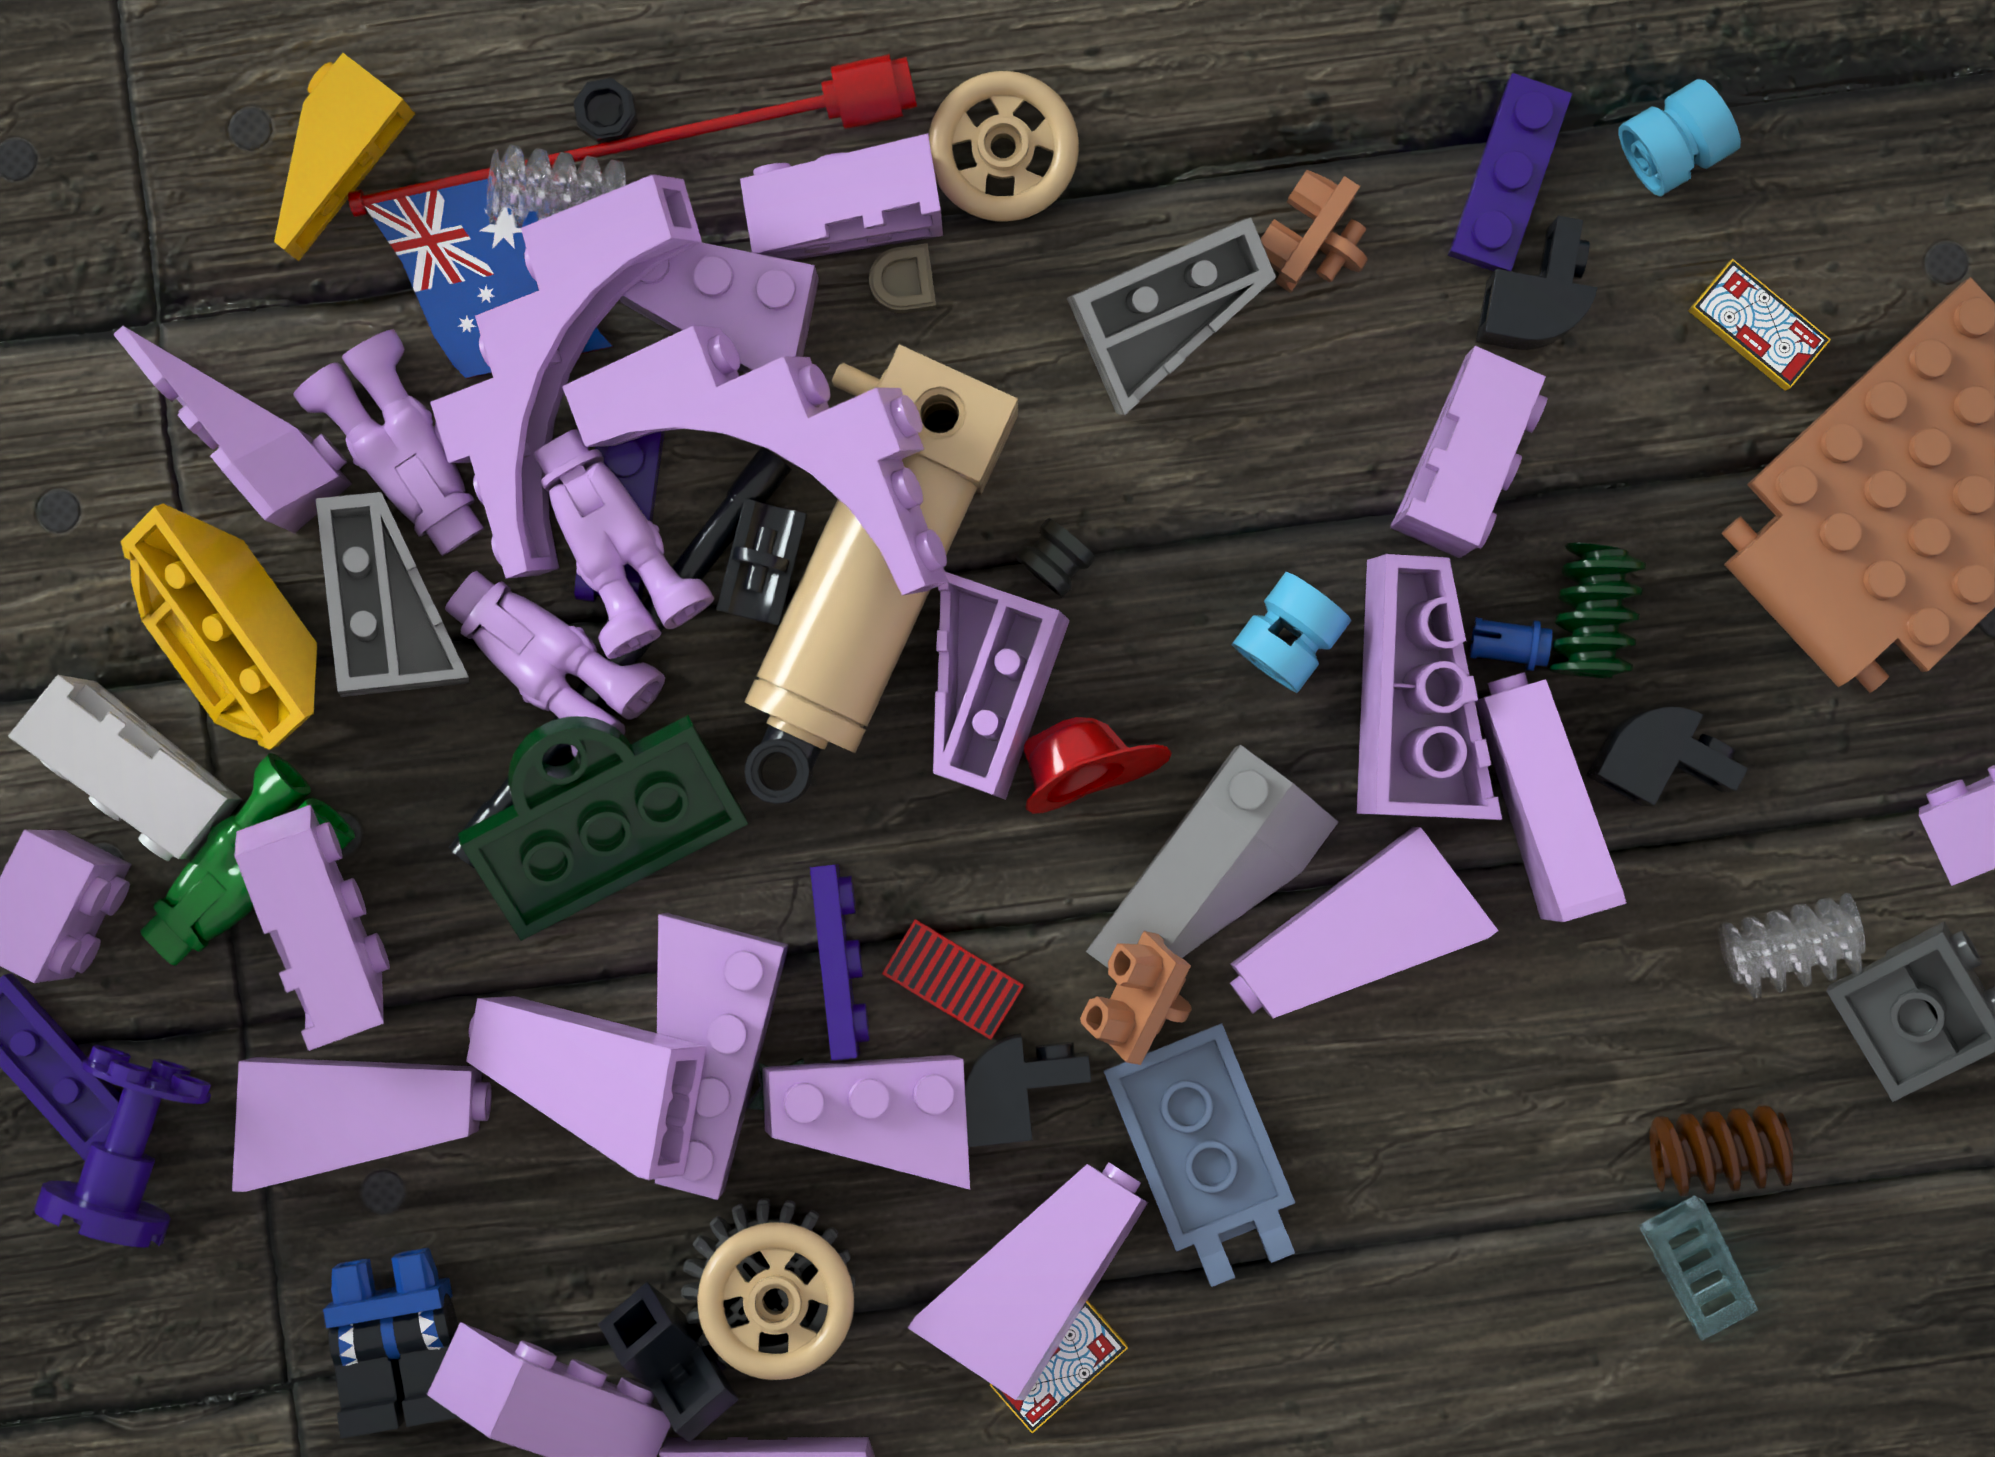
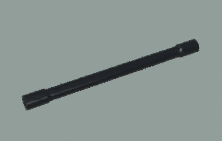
M761 447L730 486L724 501L674 563L672 568L683 579L702 580L734 540L744 498L766 504L792 469L768 449ZM649 595L643 605L652 615L662 632L665 627L659 619ZM653 642L614 659H608L605 653L602 656L620 666L637 664ZM584 681L575 690L601 709L606 704L602 697ZM555 716V717L552 719V721H553V720H556V719H559V718H558L557 716ZM557 744L552 746L545 752L542 760L546 764L556 767L570 750L571 745ZM508 777L492 798L480 806L463 830L514 805L509 789ZM457 836L449 846V849L474 868L460 846L459 836Z

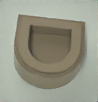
M928 243L892 248L883 252L875 259L869 273V284L874 299L882 308L897 314L937 309Z

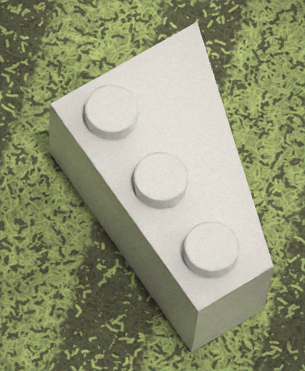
M57 675L8 735L9 738L40 759L52 772L72 782L90 795L89 800L103 813L117 821L123 819L140 831L139 841L151 852L166 861H170L173 856L177 859H192L206 842L210 829L228 818L243 800L96 681Z

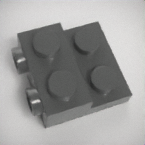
M1945 921L1887 950L1885 957L1828 985L1827 988L1828 995L1892 1102L1995 1052V986L1988 990L1984 988L1974 971V968L1982 965V960L1973 942L1964 930L1953 935Z

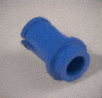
M1476 617L1471 640H1473V644L1470 647V658L1476 659L1479 657L1526 664L1527 671H1534L1535 665L1547 667L1552 643V629L1541 628V622L1536 620L1533 621L1532 626L1482 620V618Z

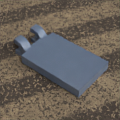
M1222 1023L1147 1053L1141 1065L1124 1062L1104 1071L1176 1251H1179L1191 1245L1195 1246L1211 1287L1235 1278L1222 1242L1251 1230L1257 1229L1268 1260L1271 1263L1295 1254L1278 1212L1282 1208L1295 1204V1201Z

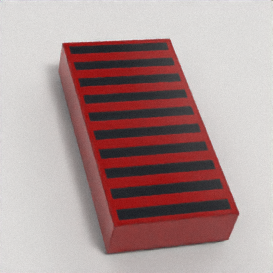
M917 919L913 921L882 973L992 1040L1024 986L1023 983Z

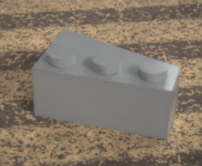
M1251 217L1238 221L1067 297L1116 414L1126 415L1140 402V399L1163 378L1171 374L1197 347L1214 332H1217L1276 278Z
M382 492L316 498L337 690L340 696L348 697L469 683V676L446 631Z

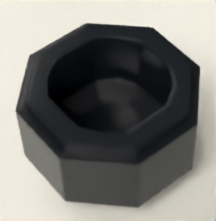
M612 78L587 82L573 101L579 129L599 144L627 138L638 122L632 92Z

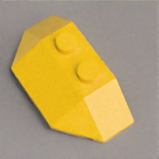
M164 503L154 506L120 541L124 557L130 560L131 583L141 621L215 724L242 737L257 740L258 745L271 750L279 746L314 714L317 642L244 540Z

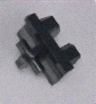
M744 498L717 611L776 626L780 625L807 513Z

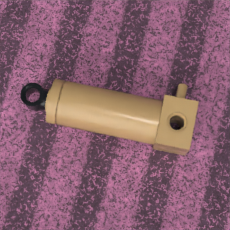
M900 344L888 369L884 371L880 379L848 364H840L832 379L834 387L856 397L874 388H901L903 395H907L914 402L922 421V431L918 434L924 450L903 458L902 462L904 467L909 468L914 473L920 484L923 494V502L919 505L928 529L933 530L938 535L947 555L974 494L982 495L1018 417V398ZM937 410L951 411L958 418L955 426L944 433L931 432L924 426L927 417ZM839 499L833 508L756 675L759 679L754 680L744 701L746 704L770 714L766 733L761 743L747 757L744 771L746 783L752 793L761 800L774 804L794 802L806 793L811 786L815 762L821 749L825 750L828 742L856 753L866 731L863 727L868 726L930 592L928 590L908 595L901 594L880 549L850 509ZM785 753L796 764V777L788 788L779 791L773 790L763 779V766L772 755Z

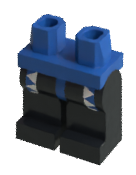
M429 1248L405 1251L395 1254L391 1258L396 1287L375 1289L370 1259L343 1262L332 1268L331 1292L333 1301L323 1309L326 1328H328L331 1357L335 1366L341 1408L337 1412L341 1439L398 1429L404 1421L406 1427L460 1418L427 1395L458 1328L457 1317L451 1300L450 1279H439Z

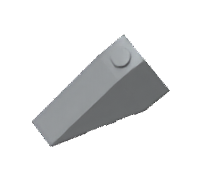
M1242 745L1235 747L1086 952L1108 968V961L1117 944H1137L1143 931L1159 934L1164 939L1166 947L1177 956L1183 958L1301 874L1335 828L1338 821L1294 783Z

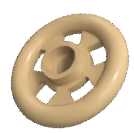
M988 72L963 82L949 93L940 104L929 129L928 136L935 178L940 189L960 209L986 220L1016 221L1043 211L1054 203L1067 188L1078 161V132L1069 108L1062 98L1048 85L1034 77L1019 72ZM990 99L998 115L987 118L978 127H975L966 112L975 104ZM1024 101L1033 105L1045 118L1035 131H1031L1025 122L1013 116ZM1006 138L1011 140L1015 145L1014 153L1007 158L995 156L991 146L997 139ZM971 142L972 155L977 166L959 171L953 155V145ZM1035 147H1040L1053 153L1051 164L1043 177L1026 170L1033 159ZM991 176L998 179L1014 178V195L994 196L986 194L987 177Z
M770 1222L754 1225L739 1231L727 1239L714 1252L701 1276L697 1306L701 1327L708 1342L726 1363L752 1377L767 1380H785L799 1377L815 1370L838 1350L848 1333L853 1318L854 1291L851 1277L844 1261L825 1239L813 1231L798 1225ZM761 1251L770 1268L757 1273L748 1282L737 1268V1265L748 1256ZM795 1253L808 1259L818 1269V1272L808 1284H804L802 1279L794 1272L785 1269L786 1264ZM775 1288L783 1290L788 1296V1306L782 1311L769 1309L764 1301L767 1291ZM741 1296L743 1297L744 1312L749 1323L731 1328L726 1319L724 1300ZM811 1299L828 1306L825 1320L818 1332L800 1324L806 1315L809 1300ZM761 1331L774 1335L787 1333L789 1335L788 1352L771 1354L759 1351Z

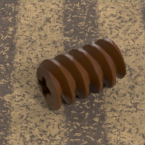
M1758 1106L1753 1112L1752 1119L1745 1109L1733 1108L1728 1113L1726 1121L1717 1111H1707L1702 1118L1701 1125L1695 1116L1689 1113L1680 1115L1675 1128L1668 1117L1658 1116L1652 1121L1650 1128L1651 1160L1657 1187L1661 1192L1664 1190L1666 1180L1672 1179L1679 1195L1686 1197L1689 1194L1691 1177H1698L1705 1193L1714 1194L1717 1174H1724L1732 1191H1739L1742 1173L1746 1171L1750 1172L1756 1187L1762 1189L1766 1186L1768 1169L1774 1168L1783 1186H1790L1792 1183L1794 1167L1791 1134L1783 1113L1779 1112L1777 1115L1770 1106Z

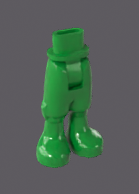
M269 753L260 762L254 772L252 794L237 815L222 820L210 829L206 842L176 878L165 898L159 899L153 904L157 914L140 930V933L171 965L177 966L193 949L198 952L203 951L208 946L209 940L221 935L254 909L235 858L236 832L281 816L301 803L311 792L308 782L292 765L281 757ZM309 798L297 808L300 809L311 805L319 825L330 822L338 838L341 850L355 838L352 828L344 818L323 801Z

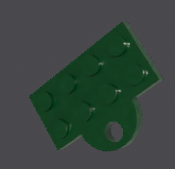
M689 715L633 744H630L628 739L609 723L591 717L571 716L550 721L536 728L516 749L511 759L508 773L509 789L514 805L459 832L458 836L463 851L520 941L748 825L741 806ZM557 744H569L578 750L576 757L564 766H550L542 759L545 752Z

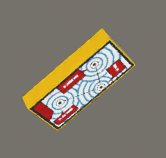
M1734 259L1725 265L1688 310V312L1784 391L1794 385L1831 340Z
M1087 1300L1025 1400H1015L991 1383L990 1386L1033 1434L1126 1351L1128 1345Z

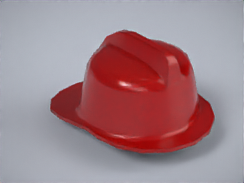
M1074 717L1061 721L1029 738L1024 744V753L1036 788L1027 800L1026 809L1032 814L1045 813L1061 808L1087 794L1144 777L1167 763L1172 755L1171 750L1167 746L1155 744L1128 748L1108 724L1094 718Z

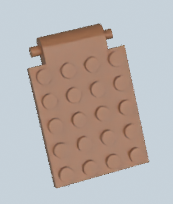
M1971 277L1951 292L1747 484L1776 516L1758 533L1741 516L1721 533L1738 551L1724 566L1837 687L1846 684L1854 677L1869 693L1881 686L1889 678V675L1875 659L1893 642L1921 672H1927L1995 608V303Z

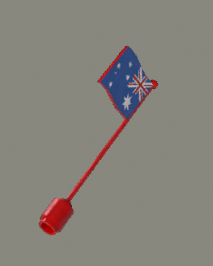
M890 54L831 66L833 80L821 82L823 95L368 195H364L361 189L348 192L350 209L354 217L369 213L401 260L433 336L454 367L466 379L492 374L491 368L483 359L480 351L479 338L481 334L475 316L539 291L537 281L533 279L525 263L526 244L521 228L542 220V217L515 179V175L821 108L827 109L829 120L841 117L845 130L903 117V110L917 107L907 57L891 60ZM596 327L581 354L608 349L614 346Z

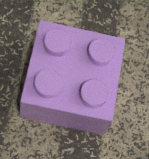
M24 830L0 876V966L33 983L74 978L76 972L83 973L94 960L100 947L101 941L95 935L105 915L112 916L119 909L127 895L130 883L124 880L131 864L65 830Z

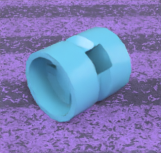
M1696 79L1665 99L1664 111L1651 106L1619 127V139L1629 164L1645 187L1654 195L1660 197L1691 179V169L1694 168L1695 164L1708 169L1736 152L1741 144L1738 127L1732 113L1718 92L1702 79Z
M1285 572L1264 600L1268 612L1265 616L1253 615L1231 645L1269 677L1289 690L1298 693L1319 665L1315 654L1317 650L1331 649L1352 620L1339 606L1316 588L1299 577ZM1283 628H1286L1298 637L1291 646L1278 637Z

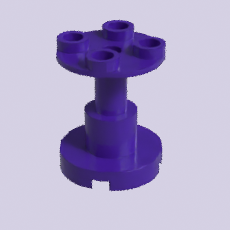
M93 1045L89 1058L83 1060L81 1067L97 1078L123 1087L106 1142L96 1141L91 1143L78 1182L48 1181L43 1183L34 1211L42 1219L57 1226L60 1225L63 1214L73 1218L75 1223L81 1225L78 1234L93 1239L140 1248L149 1247L150 1242L153 1241L160 1246L163 1244L171 1217L162 1209L142 1201L155 1163V1159L145 1154L144 1151L161 1099L190 1104H205L211 1098L209 1093L211 1084L189 1076L191 1069L171 1061L153 1059L151 1068L130 1063L131 1055L106 1046Z

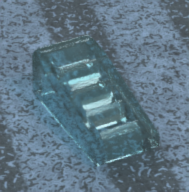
M1692 1196L1638 1225L1700 1340L1703 1341L1758 1311L1704 1200ZM1696 1226L1701 1236L1672 1251L1668 1241ZM1706 1248L1709 1249L1712 1255L1711 1258L1685 1272L1682 1271L1679 1265L1680 1262ZM1718 1269L1720 1270L1724 1279L1696 1294L1693 1293L1690 1284ZM1731 1290L1736 1301L1705 1318L1700 1306Z

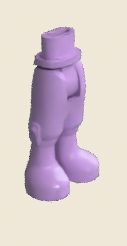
M390 329L363 341L342 356L343 361L353 376L364 386L382 411L385 422L383 425L371 419L356 395L350 377L339 363H331L321 368L303 382L293 394L305 411L308 413H325L341 428L346 435L345 439L348 450L353 458V463L366 470L396 508L415 525L414 530L418 537L427 534L441 556H444L480 533L484 527L470 508V505L475 500L471 494L465 493L464 483L456 464L448 463L445 450L435 434L432 413L420 401L409 396L396 372V366L402 358L405 349L394 329Z
M578 429L564 433L533 453L545 474L540 483L544 490L549 492L556 519L576 559V572L590 588L599 592L604 602L609 621L601 630L599 641L608 659H614L653 642L661 635V631L652 615L644 607L626 578L624 568L626 564L632 566L639 573L650 594L657 615L666 629H674L684 624L713 602L714 597L711 591L701 579H683L670 566L664 557L665 551L659 534V527L646 519L620 480L603 463L604 458L598 449L590 450L589 447H585Z
M478 571L472 572L464 580L446 604L445 610L463 624L461 634L474 640L485 656L519 689L524 702L531 703L543 710L552 711L558 718L571 716L591 717L609 723L623 735L625 734L624 724L571 688L565 678L568 673L579 677L599 694L607 705L629 720L642 714L656 699L664 685L665 676L655 667L644 662L620 666L597 653L594 642L585 634L583 628L569 626L536 603L511 592V588L501 581L494 585ZM571 746L572 754L576 757L578 750Z

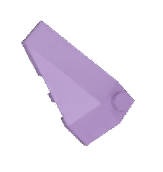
M124 326L113 334L152 384L171 402L175 399L180 402L183 408L178 411V416L187 428L194 434H197L211 449L215 450L219 447L210 455L211 458L265 521L296 533L317 515L316 498L339 496L352 484L340 471V468L347 463L346 459L322 433L313 439L308 434Z

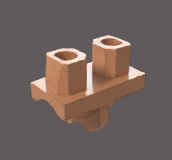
M1306 170L1286 203L1314 220L1313 224L1302 238L1274 219L1260 239L1272 268L1280 273L1275 282L1276 284L1291 293L1319 250L1327 256L1316 273L1328 282L1334 280L1342 266L1355 272H1360L1363 269L1368 258L1356 245L1366 232V228L1361 223L1351 219L1341 235L1332 232L1359 190L1360 186L1344 176L1339 185L1326 177Z
M1143 931L1137 944H1117L1108 961V974L1117 985L1110 999L1099 996L1089 999L1080 1017L1081 1024L1096 1039L1109 1044L1125 1062L1141 1065L1156 1034H1159L1166 1019L1181 1023L1187 1020L1192 1008L1189 1002L1179 993L1186 981L1185 977L1191 965L1169 950L1164 944V939L1156 933Z

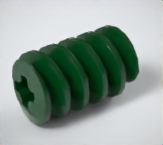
M1579 542L1565 544L1568 552L1582 558V560L1566 563L1562 567V574L1579 583V585L1562 589L1559 592V599L1576 610L1559 614L1556 617L1555 624L1572 633V636L1556 639L1552 644V649L1568 658L1569 661L1552 665L1549 671L1563 675L1598 679H1612L1613 675L1632 671L1633 664L1617 657L1616 650L1636 646V639L1619 631V625L1639 620L1640 614L1623 606L1622 602L1625 598L1642 595L1643 588L1626 581L1625 578L1627 573L1645 570L1646 563L1630 556L1629 551L1618 547Z

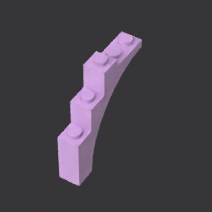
M652 174L522 227L521 231L526 244L525 263L529 273L537 281L539 291L475 316L481 334L479 338L480 351L483 359L491 368L493 378L430 402L436 420L434 426L435 434L445 450L448 463H472L475 473L473 478L474 489L478 499L485 507L493 534L491 540L492 550L496 560L503 568L505 578L539 576L559 569L549 520V492L544 490L540 483L545 474L533 453L552 441L555 419L564 394L562 386L567 384L570 373L594 329L621 296L660 263L702 242L683 179Z
M691 326L562 386L585 447L616 446L655 432L693 429L724 433L768 448L812 474L850 509L880 549L902 595L926 592L948 583L943 569L947 563L944 546L938 535L933 530L928 529L919 506L923 502L920 484L914 473L909 468L904 467L902 462L903 458L924 450L918 434L922 431L920 414L914 402L907 395H903L901 388H874L829 409L827 401L830 399L828 382L819 367L812 364L810 357L783 356L739 376L737 370L740 368V359L736 347L731 339L722 333L720 327Z

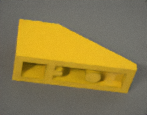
M344 53L339 56L334 64L327 62L314 74L308 85V93L310 94L303 102L274 240L277 245L298 262L348 200V192L356 190L415 115L403 98Z

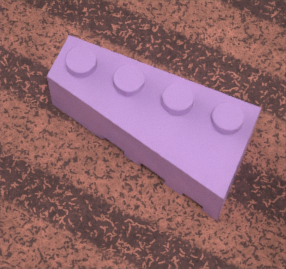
M1385 554L1367 560L1357 814L1502 820L1498 797L1493 795L1488 770L1491 761L1486 739H1482L1475 705L1478 697L1474 676L1469 675L1463 646L1466 638L1450 558Z

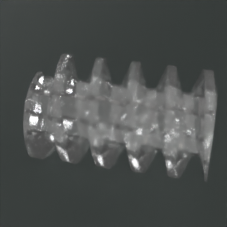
M510 144L501 161L495 148L487 183L486 209L489 224L496 225L503 209L511 208L515 228H522L530 211L536 212L539 221L626 185L623 162L612 159L607 163L603 173H601L598 159L593 156H586L576 171L573 156L567 152H561L556 157L551 168L547 151L544 149L536 148L525 165L524 155L520 146Z
M1844 893L1840 897L1839 905L1832 898L1819 899L1815 904L1814 912L1806 904L1794 905L1790 910L1789 918L1780 910L1770 911L1766 915L1765 924L1757 917H1745L1741 922L1740 932L1732 923L1728 922L1721 923L1719 927L1721 952L1729 975L1734 983H1744L1754 999H1760L1762 996L1763 978L1769 977L1779 993H1784L1787 990L1788 972L1794 971L1804 987L1811 986L1812 966L1819 965L1829 981L1836 980L1837 960L1844 959L1854 975L1861 974L1862 954H1864L1866 947L1864 929L1856 903L1849 893Z

